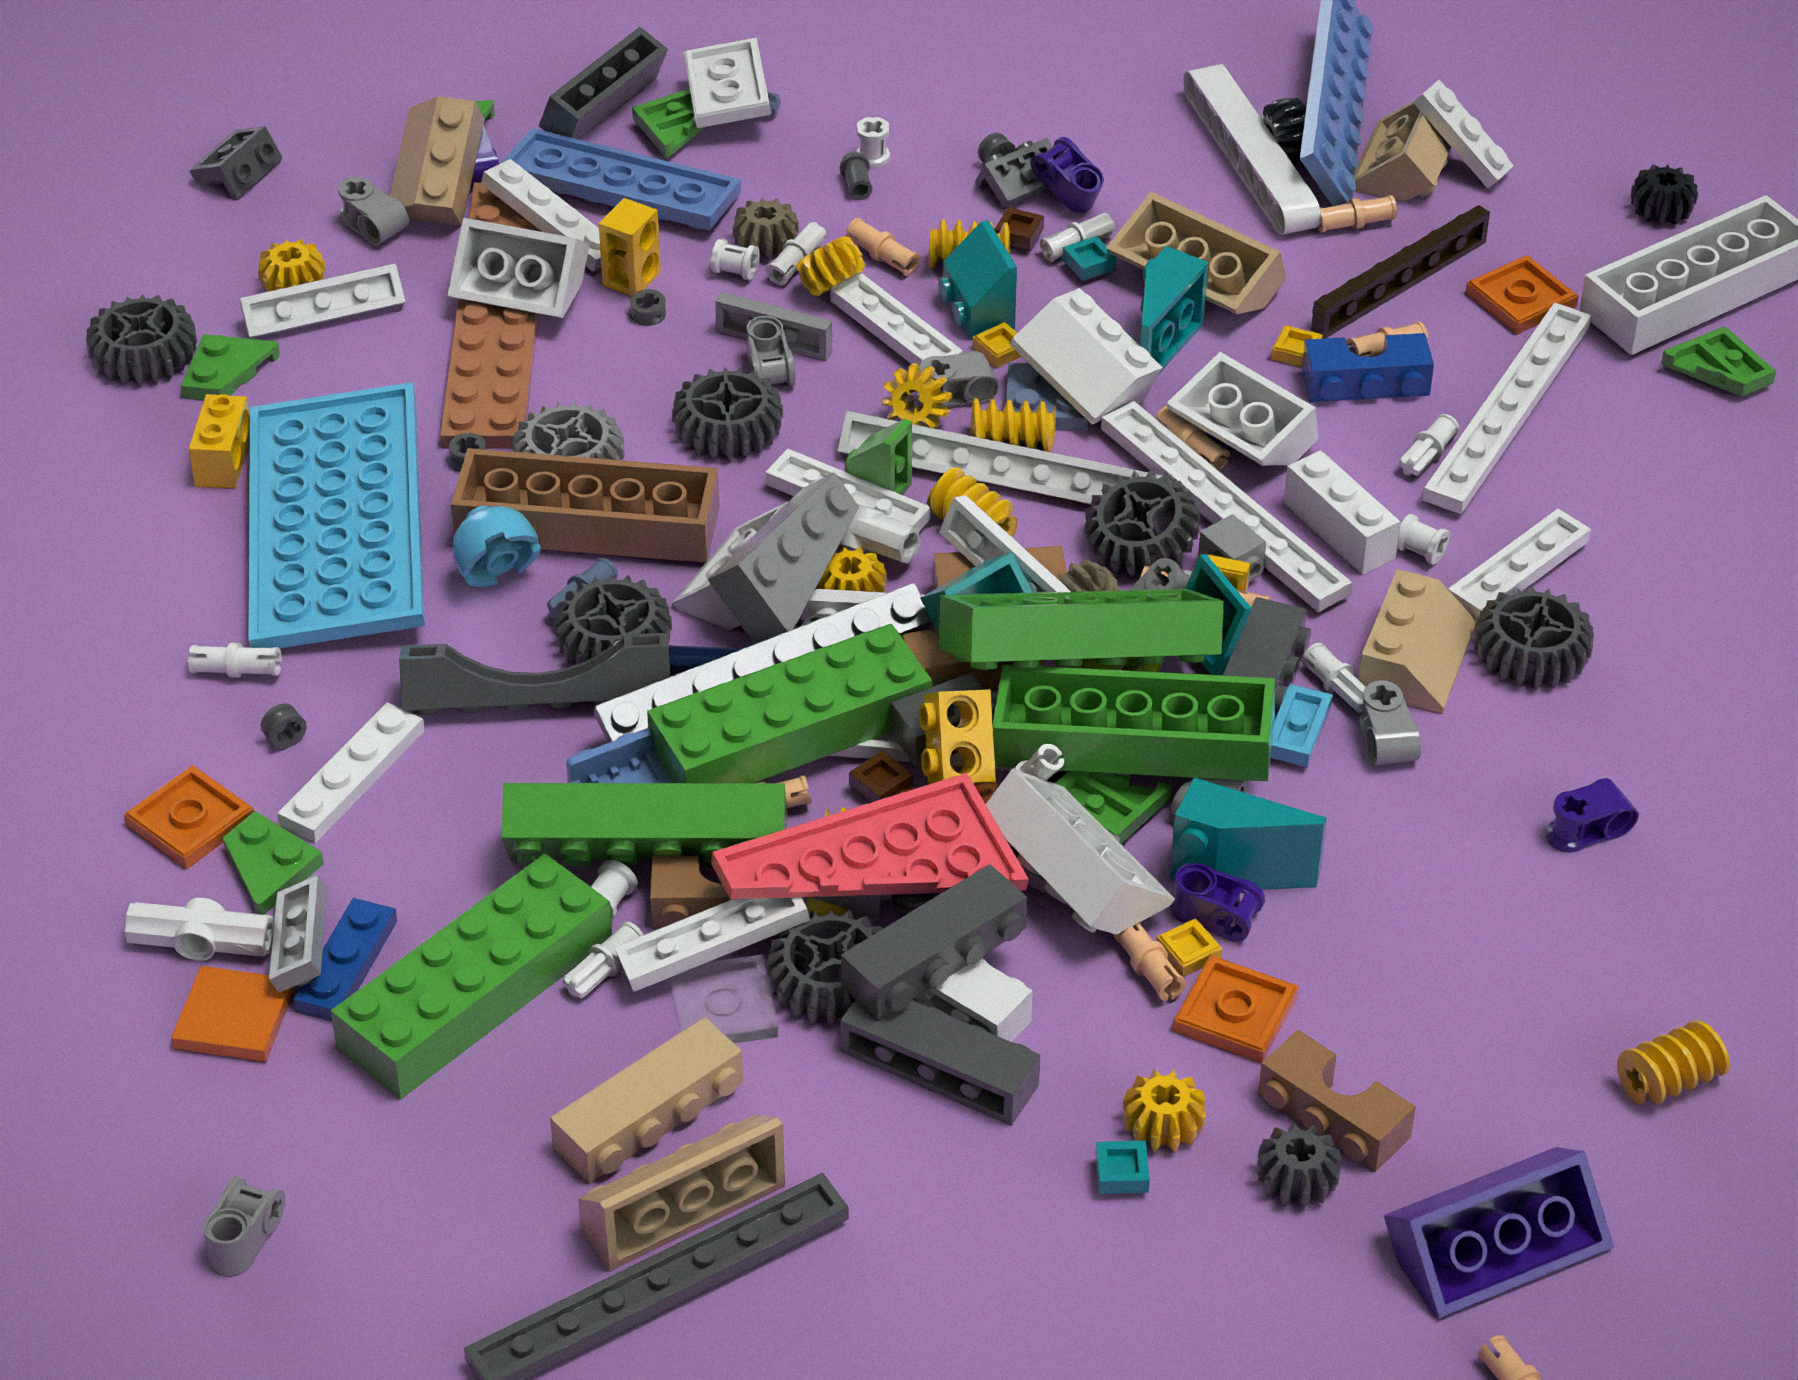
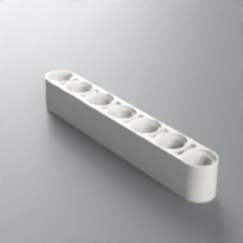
M1223 64L1186 71L1183 77V85L1189 103L1279 235H1286L1318 228L1321 222V212L1316 197Z

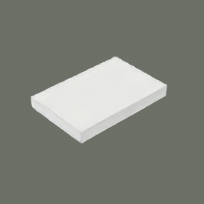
M757 38L684 51L697 128L771 115Z

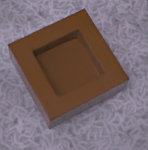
M1008 207L994 230L996 233H999L1003 223H1008L1010 246L1030 251L1044 229V216Z
M882 750L849 772V785L868 801L874 802L911 789L913 787V774Z

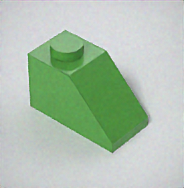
M903 419L870 435L858 449H853L849 453L845 462V472L903 495L912 485V421Z

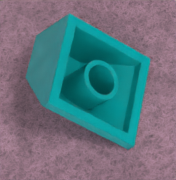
M1204 554L1199 555L1185 589L1224 601L1222 653L1205 655V661L1201 662L1211 675H1223L1252 608L1208 555Z

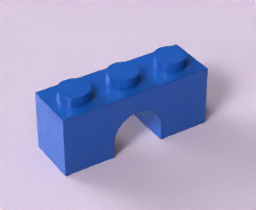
M1425 333L1385 335L1383 353L1375 357H1363L1354 354L1347 347L1345 337L1306 339L1304 342L1302 374L1309 402L1430 395L1434 362Z

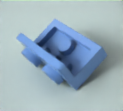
M648 728L636 733H626L617 740L597 748L582 750L566 761L567 783H672L654 751L653 735Z

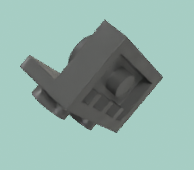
M266 126L234 130L189 171L196 183L211 181L214 184L224 183L232 198H239L280 162L282 155Z
M1045 138L1036 143L1032 141L1024 142L1012 153L1004 156L995 154L982 163V169L975 182L979 188L989 184L1003 208L1045 192L1049 188L1037 179L1030 163L1034 155L1045 153L1053 146L1048 138Z

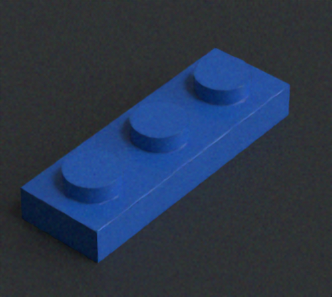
M352 898L323 948L321 975L302 985L294 997L295 1012L332 1021L330 1010L359 990L398 921L396 908Z

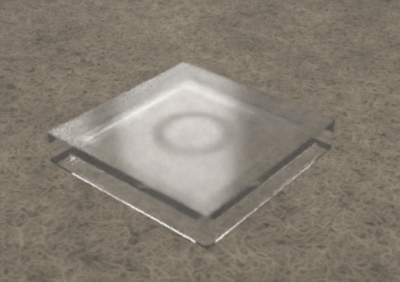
M763 955L707 962L669 978L680 1033L706 1017L733 1043L778 1037V1024Z

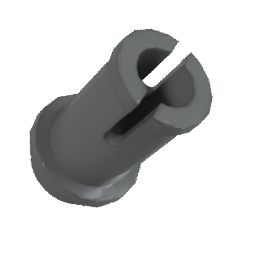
M859 152L846 154L840 162L839 168L841 175L846 178L848 192L853 199H865L870 196L873 190L868 176L869 161Z

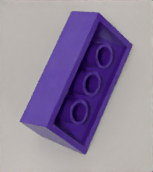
M1560 1147L1552 1148L1383 1215L1399 1266L1437 1318L1444 1317L1614 1247L1585 1151Z

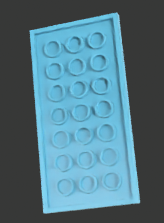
M413 382L250 407L248 636L250 647L285 648L425 626L417 399Z

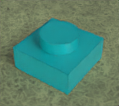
M1098 236L1063 247L1062 260L1082 281L1116 270L1117 257L1107 253V246Z
M1146 1140L1096 1142L1095 1156L1099 1194L1149 1193L1150 1176Z

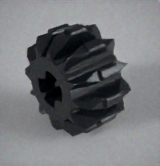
M1297 97L1273 101L1271 104L1264 106L1261 116L1262 121L1291 162L1300 160L1306 106Z
M1668 164L1661 168L1651 165L1649 170L1639 171L1638 177H1636L1631 189V204L1634 205L1635 214L1645 215L1646 222L1655 220L1659 221L1660 225L1663 222L1677 225L1680 219H1689L1694 204L1697 203L1698 185L1694 183V176L1684 174L1681 167L1673 169Z

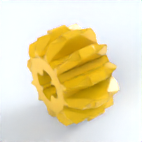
M842 236L799 260L796 268L804 287H807L811 295L820 296L830 291V288L861 273L865 263L858 246L853 243L850 237Z
M286 239L280 245L271 243L270 250L261 252L258 262L259 268L257 269L259 281L266 292L323 280L325 278L324 272H326L322 253L317 251L315 244L305 245L303 239H299L296 242H289Z
M917 363L909 365L907 372L902 368L894 371L895 381L889 380L883 386L891 395L884 397L881 400V404L893 407V411L887 415V419L894 420L899 417L901 420L907 419L912 421L914 425L927 426L933 429L939 427L940 421L938 417L945 418L950 413V410L943 402L952 399V393L948 391L941 392L940 389L941 386L946 384L947 378L940 377L934 381L932 379L935 373L934 367L928 366L921 372ZM915 391L920 393L918 400L923 403L918 407L914 405L915 397L910 395Z
M843 546L840 553H834L815 589L886 593V570L884 569V564L877 560L876 553L864 554L861 546L855 551H848Z
M1155 1068L1149 1075V1079L1136 1076L1132 1088L1127 1089L1123 1098V1109H1125L1123 1122L1125 1129L1133 1132L1135 1141H1150L1154 1152L1160 1145H1167L1174 1153L1179 1147L1180 1142L1192 1145L1197 1137V1132H1201L1202 1127L1205 1126L1206 1112L1204 1110L1206 1099L1203 1090L1195 1089L1193 1077L1178 1079L1175 1068L1168 1076H1162Z

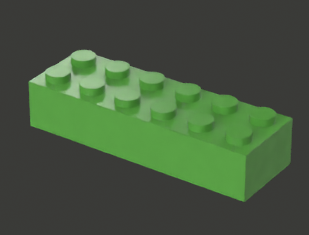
M1189 589L940 595L939 649L953 654L955 661L970 662V667L975 669L998 668V661H1013V666L1021 668L1039 667L1040 660H1055L1054 664L1058 666H1081L1082 659L1096 658V663L1102 665L1123 664V657H1137V662L1148 664L1164 663V656H1178V660L1183 662H1204L1205 655L1222 653L1224 601Z
M890 623L647 710L648 729L653 735L654 751L672 783H755L891 733V702L931 688L932 679L896 628Z
M1003 664L992 724L995 767L1015 768L1021 761L1029 760L1043 744H1052L1062 752V755L1053 764L1059 758H1064V765L1059 770L1268 782L1275 719V678L1045 666L1021 668Z
M503 783L501 838L510 860H517V864L521 866H528L546 853L552 859L564 860L565 865L573 867L589 866L592 860H615L627 867L638 865V860H652V856H699V859L703 860V865L713 867L711 864L712 852L787 829V798L784 783Z
M544 853L330 1010L337 1049L401 1100L574 969L589 956V949L594 944L601 945L613 935L610 901Z

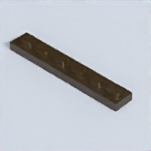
M1477 205L1464 214L1458 215L1442 227L1431 231L1420 240L1404 247L1386 260L1378 262L1359 276L1349 279L1345 284L1330 293L1322 295L1318 300L1314 301L1311 332L1322 334V339L1331 336L1485 244L1490 211Z

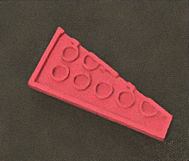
M967 773L712 852L711 864L730 899L943 893L989 864L1019 890H1026L1029 881Z

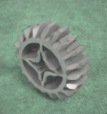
M575 401L571 406H562L558 402L556 408L549 409L542 406L540 414L529 413L527 421L519 422L518 430L514 433V439L512 440V452L623 460L625 456L624 436L621 434V428L616 424V419L608 417L605 409L594 411L591 404L578 407Z

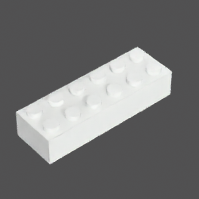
M1767 195L1586 274L1579 311L1592 315L1591 323L1630 355H1633L1798 280V219Z

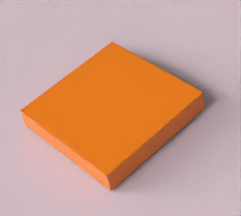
M1528 255L1468 281L1465 291L1468 296L1516 335L1539 325L1554 302L1573 309L1577 307L1579 299L1575 292Z
M191 765L123 815L127 827L187 870L224 842L223 837L254 812V808L203 771Z
M1210 955L1174 1019L1173 1031L1262 1063L1298 997L1299 986Z
M200 966L171 1037L173 1049L267 1062L292 997L294 987L278 993L269 981V975Z

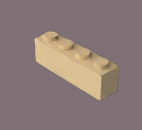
M706 1017L702 1018L551 1116L553 1149L589 1184L604 1174L614 1172L625 1160L643 1148L653 1146L664 1134L682 1122L694 1119L703 1108L721 1096L725 1097L734 1092L739 1084L743 1082L742 1050Z

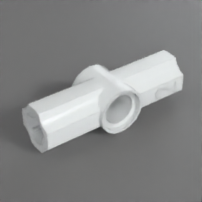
M857 503L859 509L840 544L854 549L861 546L864 552L870 553V551L900 562L909 563L910 559L917 555L922 541L919 536V528L893 518L885 517L882 515V511Z
M207 898L189 900L185 907L135 902L130 903L126 913L125 937L127 943L174 947L181 956L195 961L210 959L215 952L265 957L270 955L272 950L274 918L270 915L225 911L219 903Z

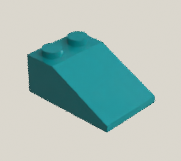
M1165 246L1154 259H1149L1142 275L1143 281H1145V290L1140 307L1141 312H1143L1140 346L1145 348L1150 356L1163 367L1160 373L1204 325L1208 261Z
M1194 777L1175 813L1170 878L1175 879L1176 872L1181 866L1188 863H1200L1230 876L1249 880L1262 890L1317 887L1320 880L1327 818Z

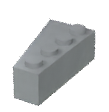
M835 472L802 488L707 579L754 644L794 629L859 509V505Z

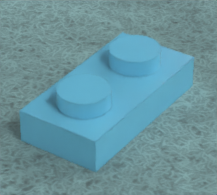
M1289 684L1274 721L1271 758L1308 767L1331 709L1332 694Z

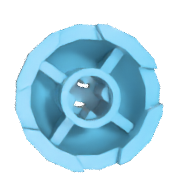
M479 506L471 510L459 526L453 539V557L456 566L466 583L474 587L499 584L496 576L504 574L515 568L517 574L523 572L536 560L541 552L538 535L529 521L517 510L504 506Z

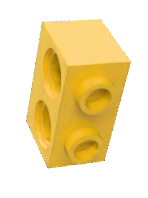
M623 198L598 223L603 286L632 296L636 292L644 290L661 273L658 210Z
M205 395L189 446L195 487L237 488L250 445V413L247 396Z
M943 691L923 695L924 703H921L919 708V722L922 730H925L926 749L923 750L921 762L923 773L925 776H928V785L964 773L969 775L973 784L996 782L991 691ZM950 704H954L960 711L961 718L957 727L951 725L947 718V710ZM954 749L963 758V767L959 773L955 772L950 765V755Z

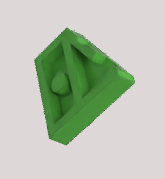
M690 89L632 107L633 120L665 158L674 154L704 128H697Z
M1726 326L1664 350L1661 361L1667 368L1741 397L1774 384L1776 375L1775 369Z
M203 334L181 383L182 397L204 400L206 394H225L231 396L238 386L246 384L257 375L256 367L266 359L274 362L279 358V342Z
M1069 771L1055 783L1063 786L1107 831L1119 836L1120 844L1171 799L1172 788L1170 785L1161 782L1157 783L1156 789L1130 785V777L1117 774L1103 775L1097 772Z
M254 811L223 837L225 851L232 865H235L237 868L238 877L252 899L256 914L265 915L276 905L277 892L305 881L324 865L323 855L320 850L257 811Z

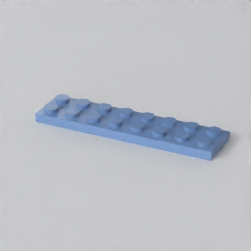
M1321 0L1300 152V160L1332 206L1347 204L1349 199H1353V192L1356 190L1354 178L1356 168L1359 165L1357 158L1358 148L1361 144V123L1364 121L1363 105L1364 100H1366V79L1369 77L1368 61L1371 56V36L1374 34L1370 19L1366 15H1361L1356 7L1355 0Z

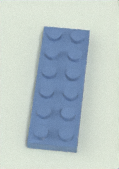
M532 128L501 161L503 163L509 159L513 160L553 193L567 194L583 198L588 202H599L611 206H616L623 198L657 209L659 220H671L687 224L695 229L711 230L741 193V179Z

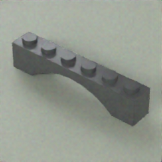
M668 633L623 635L608 649L585 662L560 670L539 673L511 672L486 666L462 655L448 644L401 646L399 667L403 710H414V713L419 715H430L438 713L443 708H458L461 712L473 713L484 710L485 706H503L506 710H523L528 708L529 704L547 703L551 708H566L572 706L574 702L592 701V704L599 705L670 677Z

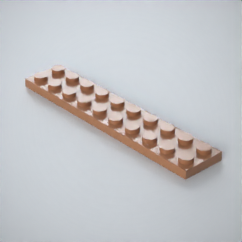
M474 183L469 219L542 232L481 183ZM458 298L440 434L442 448H449L450 441L455 436L463 433L480 435L486 441V448H513L512 440L514 439V433L518 430L519 422L527 421L538 313Z

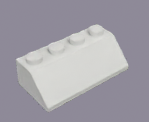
M1012 769L985 804L1009 846H1013L1020 853L1017 856L1019 863L1030 872L1037 875L1040 874L1047 881L1044 886L1046 891L1060 902L1068 903L1075 910L1072 917L1086 930L1094 933L1099 929L1117 935L1166 909L1175 900L1063 786Z

